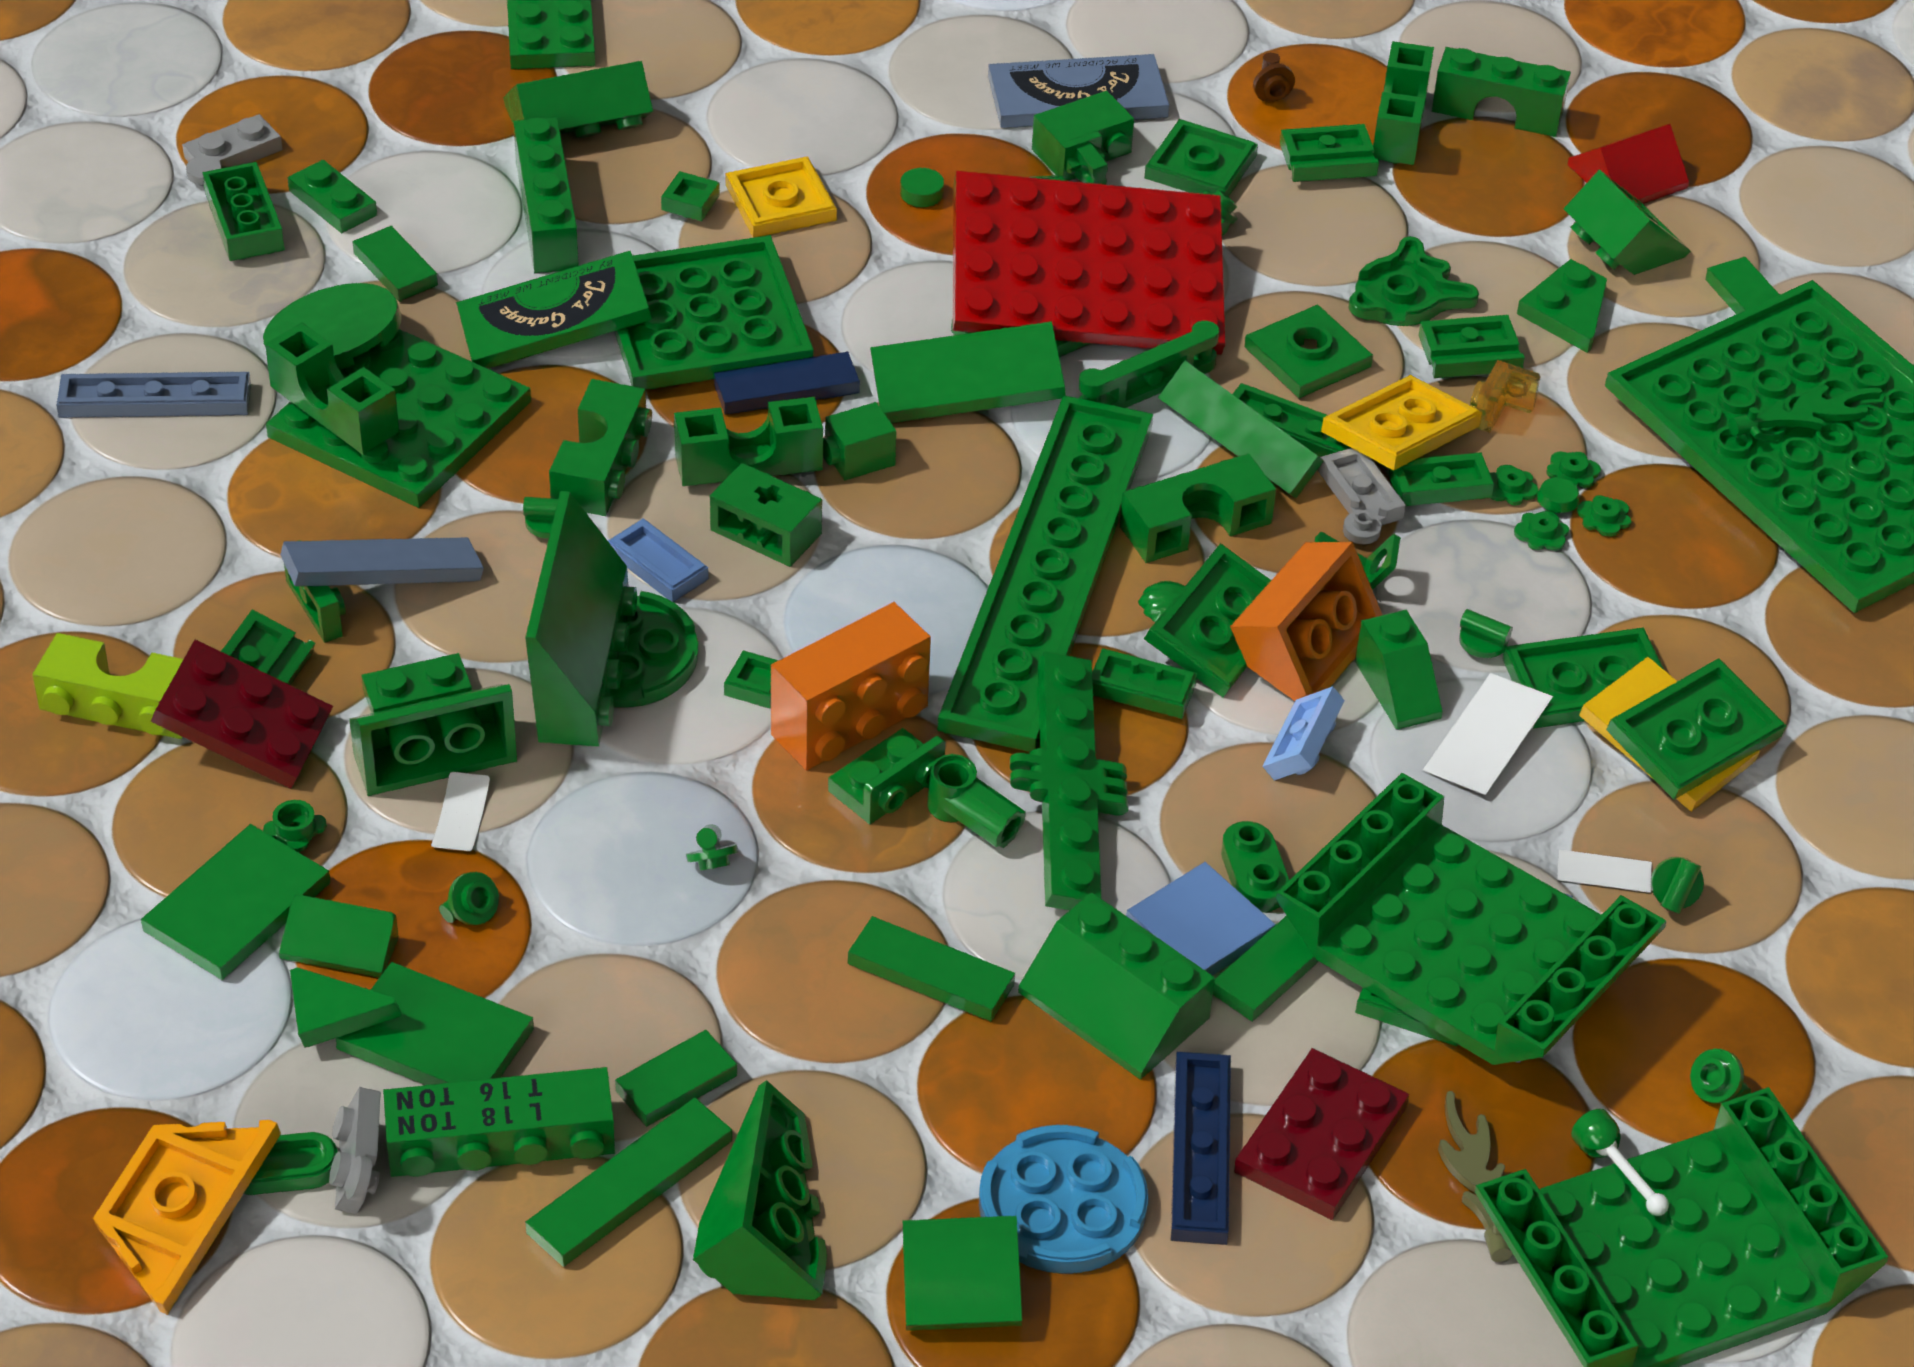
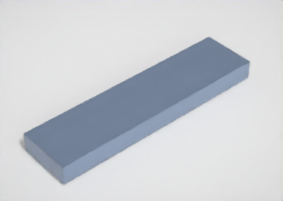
M250 372L61 374L56 404L58 417L248 415L251 389Z
M468 537L284 541L280 554L294 586L480 581L484 569Z

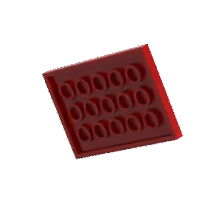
M956 170L953 196L952 331L974 333L1052 321L1055 340L1152 349L1192 332V326L1198 321H1210L1219 327L1218 343L1213 349L1217 355H1222L1225 347L1221 196Z

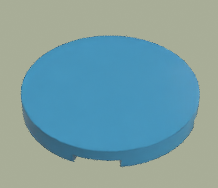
M1049 1125L1024 1131L1016 1135L1014 1142L1007 1145L992 1160L987 1162L981 1176L979 1188L980 1216H1017L1019 1262L1037 1270L1072 1274L1092 1271L1108 1265L1120 1258L1134 1245L1141 1234L1146 1220L1148 1189L1139 1164L1133 1156L1127 1157L1117 1147L1099 1138V1132L1071 1125Z

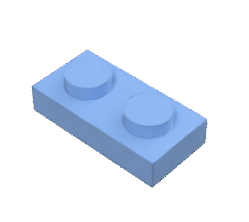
M1333 686L1295 700L1262 766L1274 781L1292 774H1305L1319 761V752L1327 736L1335 728L1336 717L1345 701Z

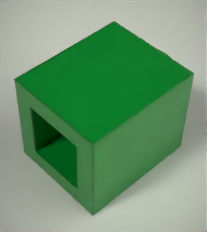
M877 402L826 416L823 457L828 465L833 464L844 481L895 466L896 429Z

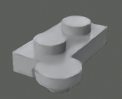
M260 114L242 119L238 123L212 133L204 134L197 139L182 144L184 158L188 162L186 165L187 177L191 182L200 186H204L202 172L251 163L282 150L281 136Z
M1352 448L1320 457L1324 462L1318 468V472L1349 513L1344 519L1343 525L1344 536L1349 541L1363 545L1371 544L1380 537L1382 525L1404 519L1406 505L1371 458Z
M359 1087L349 1106H341L335 1117L332 1136L333 1139L340 1140L339 1151L332 1162L329 1183L336 1186V1210L357 1214L365 1201L367 1192L374 1194L377 1189L380 1173L379 1171L372 1170V1166H375L377 1159L380 1091Z

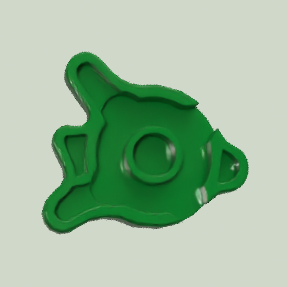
M1408 236L1399 242V246L1394 253L1366 264L1359 271L1355 292L1350 296L1348 308L1354 316L1361 319L1375 320L1393 326H1413L1420 324V321H1430L1446 310L1474 308L1478 303L1479 292L1472 284L1447 280L1450 276V264L1445 260L1426 255L1421 240Z

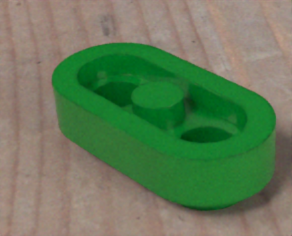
M1242 821L1232 824L1224 832L1221 856L1232 886L1261 912H1271L1280 908L1281 906L1276 900V893L1289 881V877L1273 834L1265 826L1256 822Z

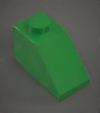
M1407 609L1361 620L1355 663L1395 729L1398 730L1441 719L1443 711L1428 643Z

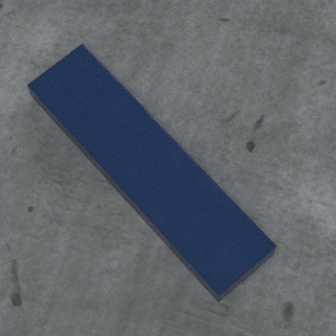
M1176 1052L1170 1241L1227 1245L1229 1232L1231 1055Z

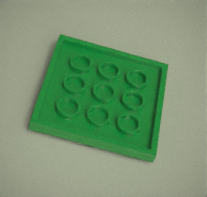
M771 235L632 255L652 320L614 331L631 386L647 390L714 379L715 372L814 357V349Z
M399 329L394 338L384 348L378 347L377 344L370 350L354 357L355 365L340 370L341 374L346 378L365 367L395 389L399 433L362 455L291 401L266 423L268 438L420 508L531 402V390L521 383Z

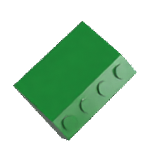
M560 491L525 639L538 742L599 747L603 726L611 727L613 721L614 699L613 696H610L611 689H619L622 663L621 659H618L619 652L626 653L628 650L630 631L626 618L627 616H635L637 588L629 586L627 565L572 493L567 491Z

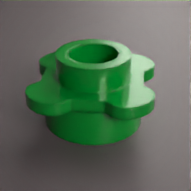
M288 800L275 808L272 815L273 821L267 822L263 830L297 852H301L307 849L308 843L314 835L323 833L326 830L327 823L324 816L315 815L314 809L309 803L302 800Z

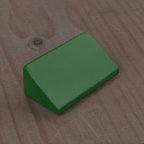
M299 894L295 895L290 905L279 950V958L380 978L387 968L399 939L397 917L394 913Z

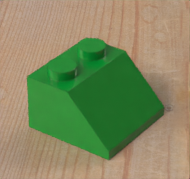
M1600 169L1563 208L1575 220L1570 228L1589 245L1595 241L1600 246L1595 253L1614 270L1621 265L1633 275L1685 258L1691 252L1640 200Z

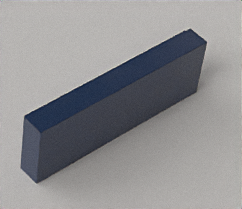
M848 351L714 373V386L725 415L768 408V402L807 397H815V400L860 393V380Z

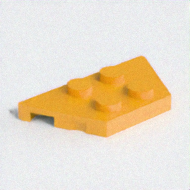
M259 1120V1127L228 1129L225 1122L201 1123L194 1127H185L181 1124L153 1125L94 1215L93 1219L99 1231L160 1312L168 1315L281 1135L276 1122L272 1120Z

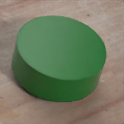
M914 168L908 170L902 175L900 180L901 198L906 203L915 207L933 206L943 198L944 179L940 173L933 169Z

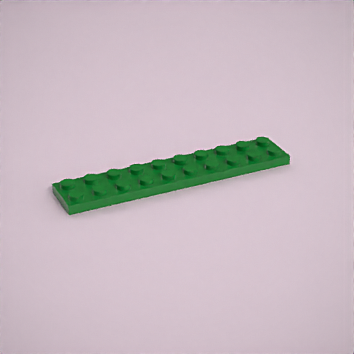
M1063 395L938 716L937 731L1028 752L1037 748L1040 740L1038 662L1044 651L1067 656L1071 654L1121 515L1122 493L1131 488L1152 430V413Z

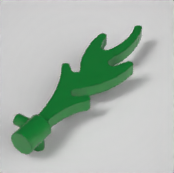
M1821 385L1802 394L1794 403L1791 411L1783 409V400H1778L1772 408L1758 414L1759 410L1756 407H1751L1747 415L1734 417L1729 420V431L1733 436L1751 433L1757 440L1763 436L1759 428L1789 426L1821 430L1824 421H1851L1866 418L1869 411L1867 407H1847L1846 405L1861 400L1879 399L1882 389H1855L1841 393L1833 398L1825 399L1824 397L1827 395L1829 386Z

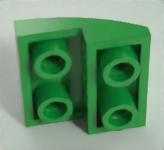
M1017 1216L903 1220L906 1331L1022 1326Z

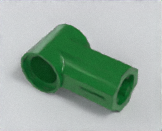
M948 754L937 758L931 768L927 800L929 812L941 821L961 822L995 847H1006L1015 839L1017 832L1024 824L1026 811L976 777L977 770L975 764L970 759L957 754Z

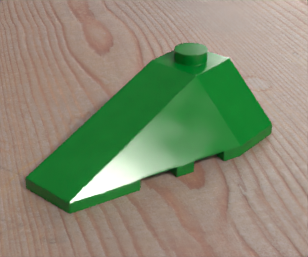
M767 1080L757 1088L700 1219L693 1261L699 1265L700 1269L708 1277L715 1278L732 1294L815 1300L823 1293L827 1251L825 1240L815 1237L812 1220L813 1217L820 1213L818 1197L809 1194L805 1172L813 1167L805 1114Z

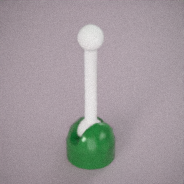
M1594 1109L1582 1115L1572 1128L1571 1137L1584 1153L1593 1158L1609 1156L1647 1200V1210L1655 1216L1665 1214L1669 1208L1668 1199L1663 1194L1655 1193L1618 1151L1621 1135L1615 1120L1604 1109Z

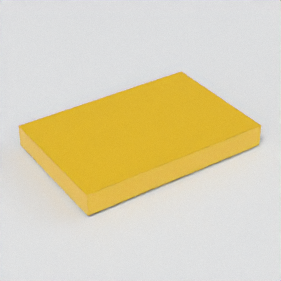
M1409 375L1323 417L1321 432L1382 465L1396 470L1478 428L1482 412Z
M1647 657L1585 703L1579 716L1647 773L1606 729L1612 718L1676 683L1677 680ZM1760 750L1676 799L1692 812L1756 761Z

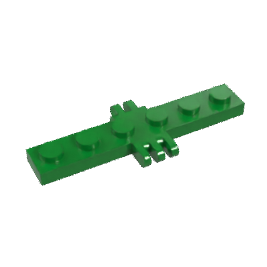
M1044 651L1038 662L1040 748L1031 750L1029 754L1015 753L1011 755L1010 770L1012 772L1010 773V785L1014 789L1029 791L1031 799L1042 802L1045 906L1071 910L1091 892L1101 898L1098 812L1115 816L1124 815L1128 812V799L1126 798L1128 787L1125 781L1127 779V768L1122 763L1096 759L1092 660Z

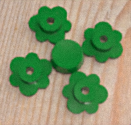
M1559 451L1553 453L1550 458V465H1548L1546 470L1547 475L1551 478L1542 483L1539 491L1537 485L1533 483V475L1530 472L1522 471L1512 465H1501L1497 468L1496 473H1490L1494 483L1492 498L1490 499L1494 501L1506 500L1511 505H1520L1523 499L1532 500L1537 497L1539 504L1548 510L1536 514H1523L1521 522L1514 528L1515 537L1521 541L1528 542V546L1533 550H1541L1544 547L1549 550H1560L1564 547L1569 527L1564 523H1559V517L1555 513H1567L1577 508L1578 515L1583 518L1582 525L1586 529H1597L1601 535L1607 537L1616 536L1620 528H1628L1631 524V518L1628 516L1629 506L1622 500L1598 495L1593 498V501L1579 503L1578 486L1582 488L1591 487L1594 479L1600 475L1601 471L1600 465L1595 461L1588 460L1587 456L1582 452L1566 453Z

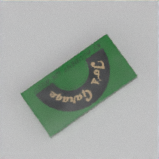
M631 250L456 302L471 361L487 369L652 320Z

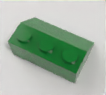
M642 61L519 83L503 97L512 123L513 121L528 120L534 117H557L560 134L575 131L576 138L602 133L600 126L617 124L618 130L643 125L642 118H646L653 112Z
M498 684L349 718L353 754L367 796L449 778L451 772L470 773L517 762L513 694L510 684Z
M1091 892L1056 921L1019 984L1018 993L1141 1080L1210 1019L1215 977Z

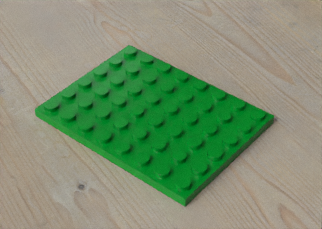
M1811 280L1608 372L1605 387L1853 613L1914 584V365L1815 281ZM1821 385L1829 386L1827 395L1824 397L1825 399H1830L1855 389H1882L1879 399L1861 400L1846 405L1847 407H1867L1869 411L1866 418L1851 421H1824L1821 430L1789 426L1759 428L1763 436L1757 440L1751 433L1733 436L1729 431V420L1734 417L1747 415L1751 407H1756L1759 410L1758 414L1772 408L1778 400H1783V409L1791 411L1794 403L1802 394Z

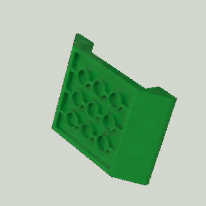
M1401 773L1276 893L1277 902L1317 961L1490 1064L1497 1065L1544 1057L1666 927V920L1622 895L1602 915L1443 826L1442 818L1445 796Z
M1769 1087L1721 1103L1712 1131L1626 1159L1655 1193L1663 1194L1668 1199L1669 1208L1661 1216L1652 1215L1647 1210V1200L1615 1163L1540 1189L1528 1171L1523 1169L1478 1184L1474 1191L1583 1367H1679L1827 1314L1881 1269L1889 1258Z

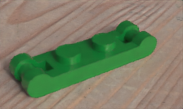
M1198 321L1192 326V332L1160 344L1129 359L1122 360L1103 370L1096 368L1085 369L1079 375V390L1082 393L1079 398L1127 408L1160 394L1184 361L1190 363L1203 374L1212 371L1216 366L1217 355L1213 347L1218 343L1219 327L1210 321Z

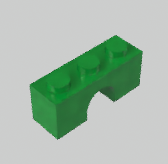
M1392 41L1373 144L1375 150L1374 157L1378 158V160L1393 164L1404 163L1414 165L1434 47Z
M1445 47L1437 71L1431 112L1473 120L1479 101L1487 97H1499L1508 101L1516 111L1514 129L1556 137L1564 112L1571 71L1557 69L1551 65H1536L1516 61L1510 57H1496L1476 53L1465 48Z
M303 322L265 344L270 386L362 455L399 433L395 389L365 367L344 378L335 362L333 344Z
M591 379L577 409L579 443L563 440L549 470L550 498L558 499L560 491L571 492L586 513L606 516L613 499H620L625 486V472L627 467L633 468L636 464L641 436L647 437L650 432L652 410L646 408L645 388Z
M815 397L768 402L766 421L759 428L746 433H736L726 428L721 407L674 413L675 457L682 487L723 482L741 463L768 473L771 476L823 470V426Z
M1248 453L1123 492L1120 528L1145 563H1149L1187 551L1191 519L1207 518L1218 522L1230 537L1272 524L1276 488Z

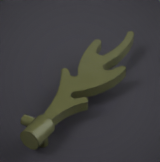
M1448 1091L1445 1099L1446 1121L1452 1138L1461 1151H1456L1446 1140H1440L1438 1151L1451 1174L1461 1184L1474 1192L1476 1185L1502 1177L1505 1165L1499 1163L1492 1171L1486 1169L1490 1155V1132L1486 1117L1482 1114L1478 1115L1476 1121L1477 1134H1469L1458 1117L1455 1107V1093ZM1465 1191L1461 1201L1475 1213L1486 1230L1484 1238L1491 1259L1494 1262L1509 1260L1513 1253L1476 1195Z

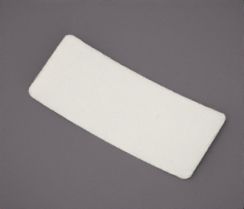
M451 772L449 774L444 803L431 844L432 847L471 851L473 849L490 782L488 775Z

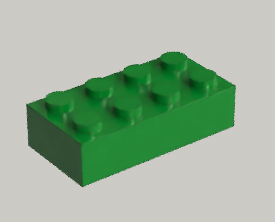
M257 162L202 172L205 195L229 261L243 260L249 257L285 250L282 227Z

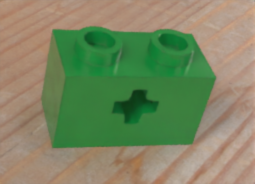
M741 463L710 495V530L791 567L822 534V499L808 491L801 490L779 480L768 473Z

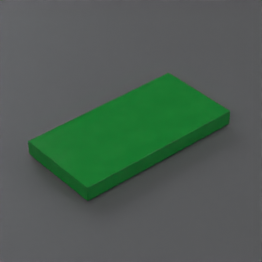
M1052 321L870 347L879 406L891 423L1062 399L1063 395H1066Z

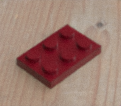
M194 639L155 709L150 722L292 789L333 706Z
M1311 1048L1237 1156L1234 1173L1333 1221L1406 1110L1410 1094Z

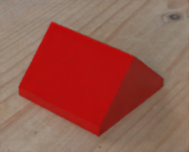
M1671 124L1663 125L1569 157L1567 163L1586 183L1600 169L1643 204L1687 189L1689 184Z

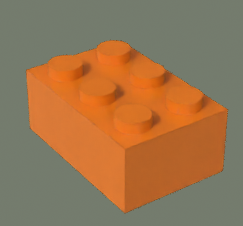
M892 602L771 664V735L807 771L824 761L833 760L841 752L866 739L876 737L881 731L906 718L916 716L921 710L928 707L931 636L899 605Z

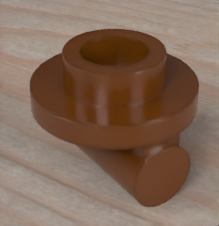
M1266 53L1263 56L1262 70L1254 79L1253 89L1260 100L1275 102L1283 99L1292 91L1295 85V76L1288 66L1280 64V56L1278 54Z

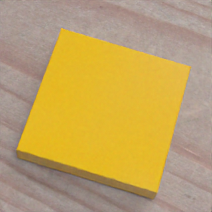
M808 156L725 173L726 187L753 238L837 221V208Z

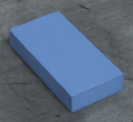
M644 518L608 540L630 571L672 602H675L709 580L708 567Z

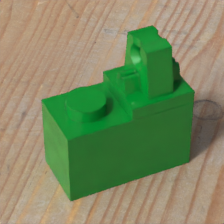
M1104 91L1034 115L1032 150L1055 175H1060L1067 181L1077 178L1083 183L1106 185V173L1108 172L1106 161L1132 153L1134 118L1108 91Z

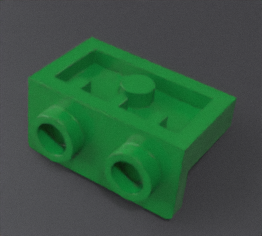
M901 728L828 777V791L871 825L885 814L897 811L907 799L923 788H929L932 764L937 758L945 755L946 742L939 736H935L923 744L906 729Z

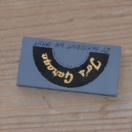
M1154 54L988 64V79L1001 128L1033 126L1034 115L1104 91H1108L1131 114L1134 120L1166 118L1169 115V102Z

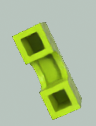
M56 633L32 674L39 710L182 740V736L150 721L183 659L151 652L145 665L140 670L125 676H113L109 672L104 642Z

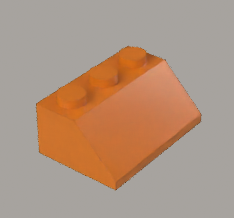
M1305 542L1230 627L1247 667L1295 701L1330 688L1356 658L1361 620L1382 616V612L1353 542Z

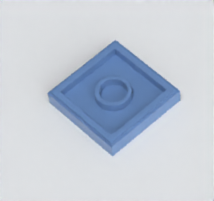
M1206 862L1129 908L1126 913L1128 918L1212 976L1235 962L1276 925Z

